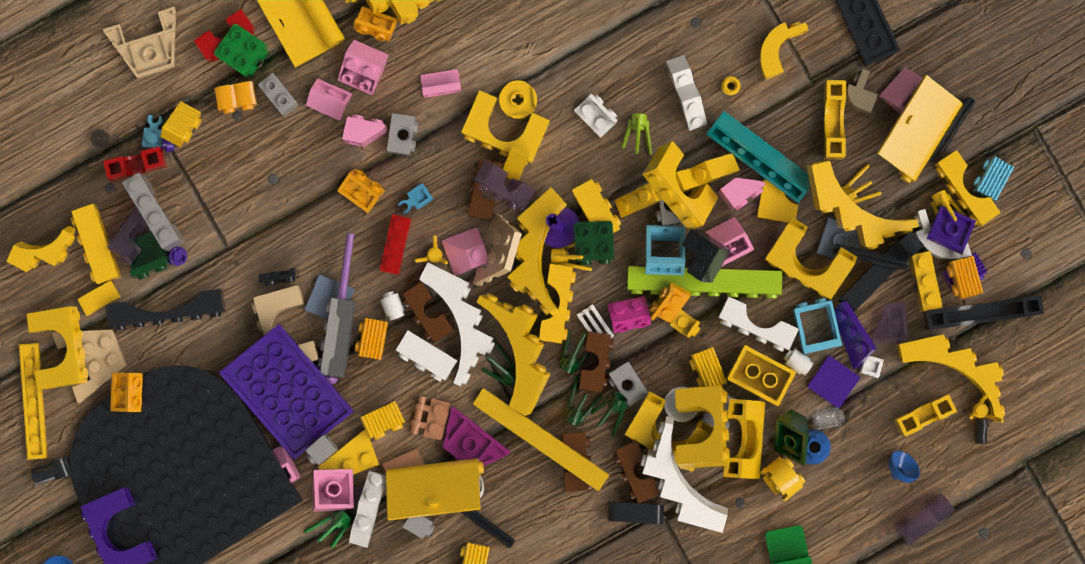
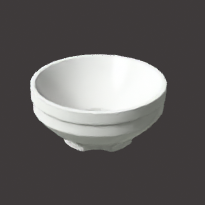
M686 387L672 389L665 398V411L669 417L674 418L677 422L689 421L697 414V412L679 413L676 409L675 389Z

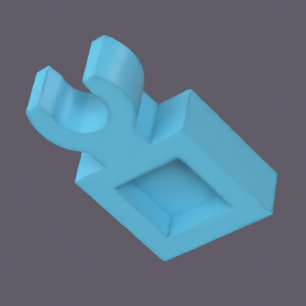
M149 115L148 123L150 128H144L142 147L162 148V130H159V127L163 124V117L159 116V121L153 123V116Z

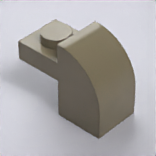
M862 69L860 73L856 72L853 79L855 86L851 84L846 86V100L853 109L869 115L873 109L877 94L864 90L870 71Z

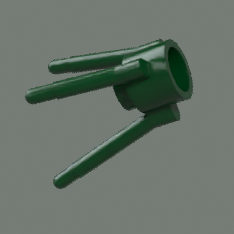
M569 329L559 360L561 363L559 368L573 374L575 370L578 371L580 365L591 352L586 351L577 362L578 359L575 357L586 336V333H583L572 355H567L566 357L571 330Z
M494 340L493 343H495L497 350L511 369L509 367L504 369L494 359L487 356V359L502 372V377L484 368L481 371L500 381L505 386L508 384L512 387L516 381V366H514L497 341Z
M578 377L574 379L568 405L564 412L566 414L564 420L575 426H578L580 422L583 423L586 416L603 397L599 395L583 413L581 408L588 397V394H584L577 408L572 407L571 409Z
M612 392L606 400L591 411V414H594L609 403V409L598 422L597 427H600L612 411L616 413L620 411L611 434L612 436H615L624 412L629 406L627 404L628 400L623 394L619 392L614 394Z

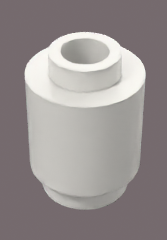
M392 291L382 295L384 299L380 301L386 317H389L390 321L404 316V307L398 293L394 294Z
M797 349L789 350L784 357V360H786L785 365L799 375L803 374L805 376L813 365L810 358Z

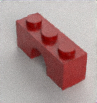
M242 9L225 19L230 28L237 24L252 35L256 31ZM209 30L194 40L208 62L219 60L214 52L223 39L215 38Z
M155 147L140 151V154L134 156H121L103 161L107 179L114 182L132 177L137 173L144 174L168 168L163 149Z
M392 214L379 271L400 276L405 245L412 224L411 218Z

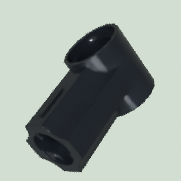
M67 457L56 459L49 464L31 469V477L35 485L72 475Z

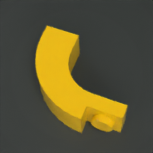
M784 22L768 34L759 54V66L764 81L781 75L784 72L779 60L780 45L788 39L807 33L809 29L806 23L796 22L789 25L790 28L788 29L786 22Z

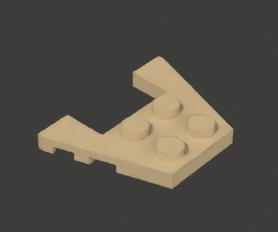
M175 7L158 12L163 31L127 43L120 24L103 29L106 36L138 79L175 68Z
M493 213L489 226L490 230L497 232L493 237V248L487 258V268H477L473 284L477 286H482L483 282L492 281L494 276L500 277L511 271L520 241L521 233L514 226L508 224V221L502 218L503 216L497 213Z
M114 330L82 331V346L86 355L84 361L90 380L87 381L88 383L72 387L78 403L83 402L88 396L98 390L99 387L112 378V372H120L127 366ZM52 333L57 349L60 350L67 347L65 339L60 333Z

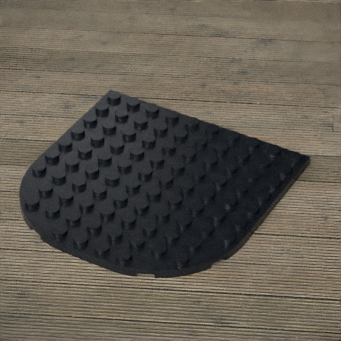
M165 366L142 374L141 412L110 411V394L97 403L84 417L74 436L71 447V479L75 493L82 506L122 488H129L135 505L111 517L107 525V536L115 547L122 550H128L144 542L151 541L158 559L147 564H204L303 501L239 395L229 384L225 383L215 374L197 367Z

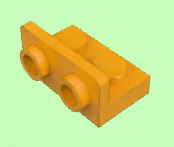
M353 169L347 175L337 190L367 213L372 210L380 196L385 192L378 182L370 180L363 171Z
M670 282L667 288L664 287L661 290L659 299L651 304L649 309L651 311L650 319L655 320L656 317H659L671 323L690 298L691 292Z
M112 372L110 411L141 412L142 373Z

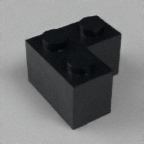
M690 229L682 246L696 255L687 272L701 282L712 283L727 258L730 249L704 231Z

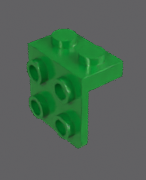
M234 24L214 54L248 79L249 76L252 77L257 71L259 61H263L268 55L269 51L267 49L269 47L239 25Z
M797 525L765 533L771 564H812L811 556L808 555L802 526Z

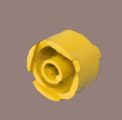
M778 457L760 473L765 474L763 480L775 495L779 493L782 496L780 500L785 502L803 488L805 480L801 474H796L792 469L794 465L788 458Z

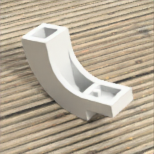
M923 209L915 212L913 218L918 220L920 231L913 234L924 244L922 247L924 251H931L932 256L943 260H957L972 255L968 242L961 255L927 240L926 238L931 226L926 210Z

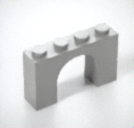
M137 173L122 182L162 249L170 252L172 248L179 247L186 242L177 226L170 222L154 196L156 192L147 177Z

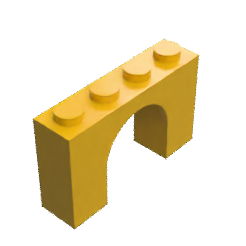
M479 90L461 132L464 135V139L472 143L476 140L482 143L481 146L491 151L492 148L497 149L499 154L504 157H508L512 146H515L530 154L526 166L528 163L532 164L550 124V120L532 113L521 137L511 142L500 141L491 134L488 128L489 119L496 105L497 98Z
M670 141L658 147L642 175L687 230L690 231V229H696L704 225L718 196L707 183L693 189L689 197L681 191L676 180V169L684 154L673 141Z
M791 217L768 252L765 260L771 266L782 269L789 277H795L800 280L804 286L813 288L820 296L832 299L854 266L857 256L841 247L831 263L825 268L812 270L804 267L796 257V247L806 233L808 226Z
M63 307L26 314L29 333L54 330L63 336L67 345L65 359L60 365L54 368L34 371L37 390L88 383V370L85 367L84 361L86 355L82 346L83 333L79 325L80 313L77 307Z
M721 385L675 389V403L679 413L706 412L712 415L714 419V429L707 440L698 444L676 445L677 465L680 469L727 466V460L730 458L729 448H726V441H729V431L726 429V422H728L729 418L728 411L725 410V403H728L727 391Z
M649 391L625 435L632 441L643 444L648 450H653L656 439L660 440L661 436L656 429L655 422L666 400ZM699 420L687 439L680 442H672L676 463V445L701 443L710 437L714 427ZM689 468L685 470L693 472L695 468Z
M729 399L728 418L737 419L740 422L742 441L738 454L727 460V466H724L723 477L760 479L765 402Z

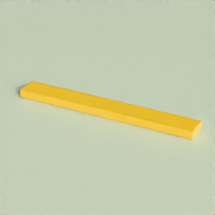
M483 388L474 401L473 405L597 491H600L610 474L529 418L510 408L507 403L487 389Z

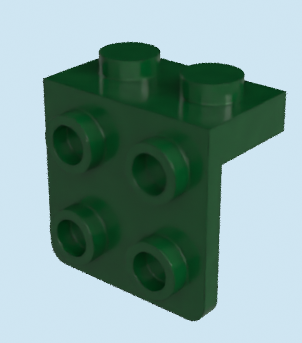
M612 222L575 223V255L583 256V259H576V262H580V266L591 265V261H599V264H611L610 260L615 259Z
M152 231L124 242L122 245L132 269L129 272L134 279L139 281L150 277V273L155 271L156 273L167 270V266L172 265L166 250L161 248Z

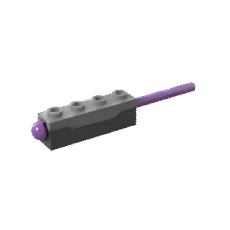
M350 233L346 235L339 293L337 298L333 297L331 301L327 302L326 312H329L328 320H325L323 331H326V338L322 339L321 342L323 358H319L318 369L321 370L331 384H335L338 381L337 377L343 378L346 376L356 300L346 299L354 234Z

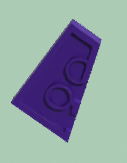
M845 301L834 312L852 367L856 369L877 348L848 302Z

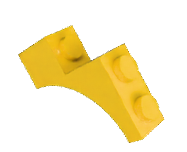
M71 226L64 228L54 242L46 245H30L20 241L13 245L6 262L25 272L33 268L35 269L40 259L53 266L63 263L68 255L66 252L68 246H71L75 240L74 233L76 229Z

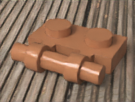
M419 396L414 406L416 410L414 418L410 423L412 426L410 433L418 435L420 427L425 429L423 436L442 440L451 403L432 399L430 406L425 405L426 397ZM423 411L429 412L426 423L421 422Z

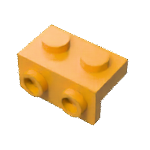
M362 6L358 17L354 21V29L360 34L372 35L379 41L386 40L390 42L398 19L379 12L373 14L371 9Z

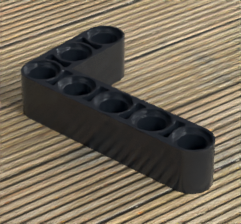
M909 231L898 238L884 254L908 259L914 256L924 244ZM874 263L840 297L839 301L841 303L847 301L855 312L897 268Z

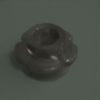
M103 129L96 130V132L91 134L92 144L97 148L106 147L110 140L109 134Z

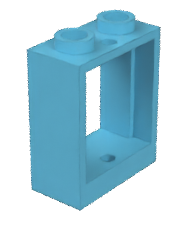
M647 225L645 274L684 275L685 247L682 244L685 240V227L676 225ZM651 241L679 242V258L651 257Z
M826 298L815 300L814 305L808 306L807 302L796 305L797 308L792 311L796 328L799 329L797 333L803 354L842 346L832 300L827 301ZM826 307L833 340L807 345L799 313Z

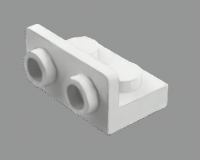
M590 93L574 112L601 138L617 123V115L612 109L609 108L607 110L602 105L604 102L597 94L593 96Z

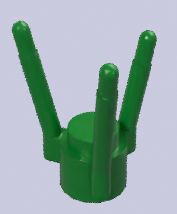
M336 510L328 517L306 529L304 533L307 534L333 519L332 522L334 524L317 541L321 542L336 527L339 529L342 527L331 544V548H334L346 529L351 526L349 522L352 519L343 510L339 512Z

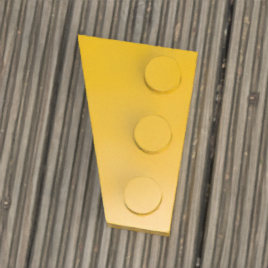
M365 429L318 468L319 470L352 469L353 474L380 464Z

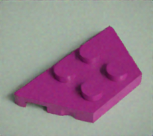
M454 406L451 408L443 448L458 460L479 458V461H483V465L486 466L511 453Z

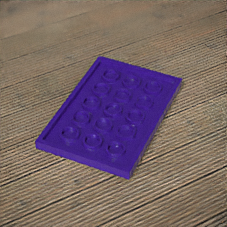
M280 323L219 371V374L293 459H296L320 437L327 434L354 412L352 407Z

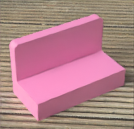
M457 69L421 75L424 98L462 92Z
M317 79L310 90L306 106L340 121L345 107L351 100L352 93Z

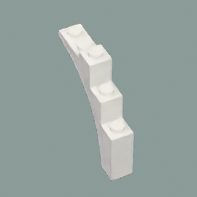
M427 263L419 280L433 288L452 310L461 337V359L453 383L461 386L462 383L466 385L471 375L468 373L470 367H475L479 360V357L476 356L477 353L484 356L486 352L490 354L495 343L492 342V337L473 328L474 325H479L483 317L480 315L481 310L461 301L462 298H467L471 290L468 287L469 283Z
M666 416L665 423H660L658 431L661 434L660 440L656 439L653 450L649 449L647 455H643L640 465L644 467L643 474L661 478L658 490H661L660 497L678 502L675 513H678L677 521L722 533L728 516V508L715 504L701 496L683 477L672 450L671 434L674 418Z

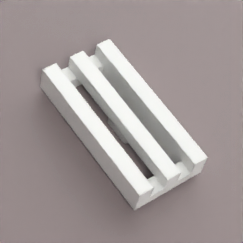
M593 304L577 314L586 330L592 331L582 317L584 314H586L596 331L602 333L589 313L592 310L605 331L611 335V338L614 336Z

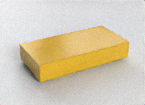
M512 146L501 175L518 183L530 154Z
M109 281L77 300L86 316H89L105 307L106 304L121 298L113 281Z

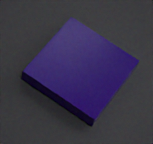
M941 205L926 239L962 255L976 220L953 211L957 217V221H954L946 207Z
M828 355L807 387L839 409L861 377Z

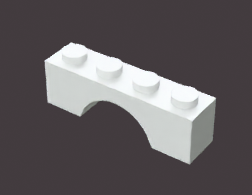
M727 297L718 316L721 324L730 328L732 325L739 328L738 332L747 336L751 333L756 336L755 339L764 344L768 341L774 344L773 348L781 352L784 349H790L799 330L783 321H779L771 328H759L749 320L746 313V304L731 297Z

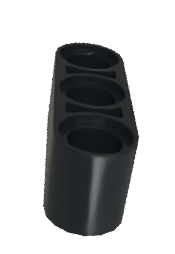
M608 501L607 521L663 524V504Z

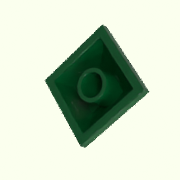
M791 409L776 418L774 450L802 466L806 465L809 435L805 416Z

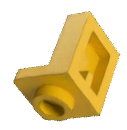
M682 310L679 311L670 324L671 327L687 338H690L691 335L695 337L700 330L698 326L700 322Z

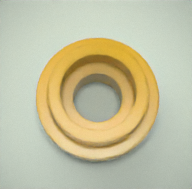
M733 76L726 77L721 84L722 91L729 96L737 94L740 90L739 80ZM732 83L734 89H728L727 84Z

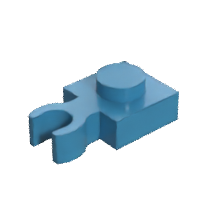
M422 183L407 193L410 199L403 200L398 205L399 207L402 204L408 205V209L403 212L406 214L414 205L419 210L434 199Z

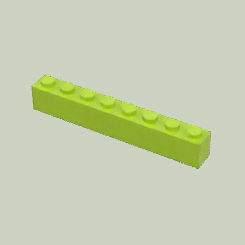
M628 266L627 290H631V294H643V291H650V295H660L661 290L664 287L667 288L670 282L691 292V296H700V293H708L710 297H719V293H727V297H739V294H746V298H758V294L765 295V298L775 299L777 295L782 294V271L720 269L714 281L707 283L701 282L687 272L688 268H685L684 275L645 274V267Z

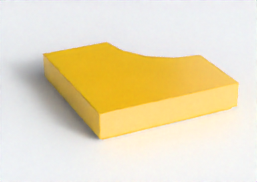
M763 180L765 185L762 187L763 192L760 196L757 218L788 223L791 217L796 219L798 205L788 200L784 192L768 180Z

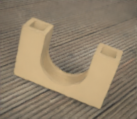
M299 285L253 298L252 308L254 314L258 313L259 321H257L259 332H263V335L271 330L274 319L282 311L305 305ZM315 341L299 345L312 362L319 360Z

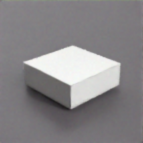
M869 356L861 365L859 373L879 378L884 359Z

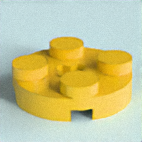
M524 81L509 82L499 95L501 110L506 116L513 119L528 117L534 112L537 105L535 90ZM516 95H519L520 98L524 99V101L521 102V105H517L516 102H513V99L516 98Z

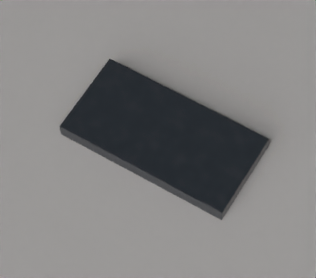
M834 0L865 67L901 51L878 0Z

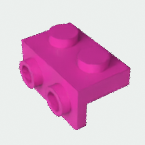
M645 296L608 304L614 333L626 332L630 329L644 328L651 325Z

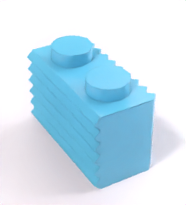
M995 156L991 157L990 160L986 159L982 166V169H984L982 175H978L973 183V186H975L974 192L985 198L990 197L993 202L997 200L1014 169V166Z

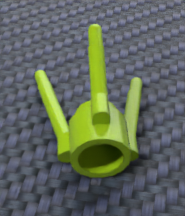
M632 114V118L628 120L622 148H625L631 128L633 127L632 130L636 131L635 154H638L640 131H644L645 128L648 154L652 155L647 115Z

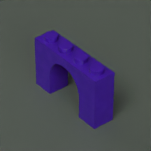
M128 487L81 506L82 518L88 523L90 528L88 530L89 535L95 540L97 545L96 552L100 558L102 557L104 564H147L158 559L151 541L144 542L128 550H122L115 547L108 539L107 525L111 517L135 505Z

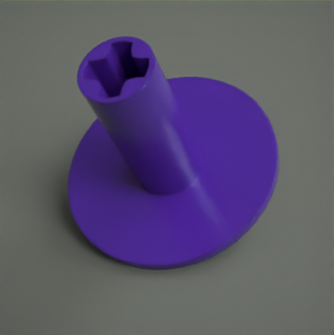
M565 207L558 216L555 214L547 216L546 224L550 227L545 239L547 245L562 248L570 245L575 240L574 225L579 222V219L571 209Z

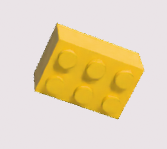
M743 345L726 380L775 406H779L796 372Z

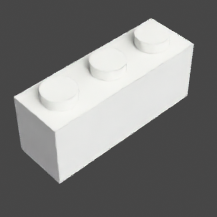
M407 331L396 349L399 352L398 356L407 362L409 359L416 362L415 367L423 372L425 369L431 371L432 374L430 376L438 381L442 379L446 381L457 363V360L410 331Z

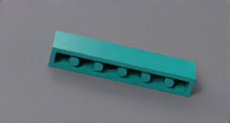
M723 111L706 135L797 203L801 201L811 188L807 172L725 111Z

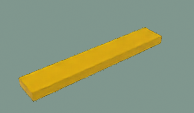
M39 343L20 344L19 356L27 460L48 458L43 390H37L34 372L41 370Z

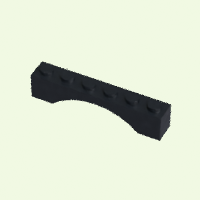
M222 289L201 291L186 305L166 312L145 311L128 302L106 304L108 327L114 328V331L125 330L126 326L133 325V328L145 327V323L152 322V325L155 326L163 325L166 320L178 323L183 322V318L190 317L192 321L202 319L203 315L215 318L221 317V313H226Z
M1037 295L929 310L923 312L925 331L1042 315L1044 310L1042 297Z

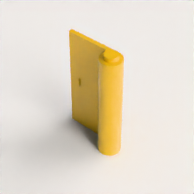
M257 0L295 68L345 40L323 0Z
M924 75L877 154L900 170V178L907 183L915 182L961 108L962 102L930 77Z
M479 458L387 469L388 521L481 510L479 477H481V473H484L483 461L480 462Z

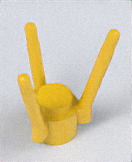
M869 164L864 166L841 188L855 204L881 195V192H876L857 198L856 193L871 185L872 181H868L855 190L852 187L849 188L870 167Z
M945 190L932 196L933 202H931V205L934 209L935 217L938 212V206L942 205L946 207L953 220L957 221V217L950 204L958 213L966 216Z
M433 235V248L428 250L426 257L415 259L416 263L430 261L431 263L441 262L448 264V261L442 258V252L438 249L436 235Z
M575 242L566 247L552 248V264L592 271L591 267L568 263V259H583L582 255H569L568 250H565L575 247Z
M985 393L978 403L972 406L969 413V419H973V417H986L1000 423L1004 422L1003 419L989 414L988 406L984 404L988 393Z

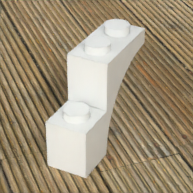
M685 56L666 61L669 76L677 92L689 131L707 125L701 96L694 84L691 69Z
M369 471L359 500L349 543L368 548L386 485L385 475Z

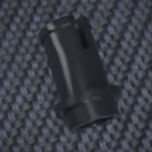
M976 420V424H974L976 426L975 443L987 444V429L990 425H988V421Z

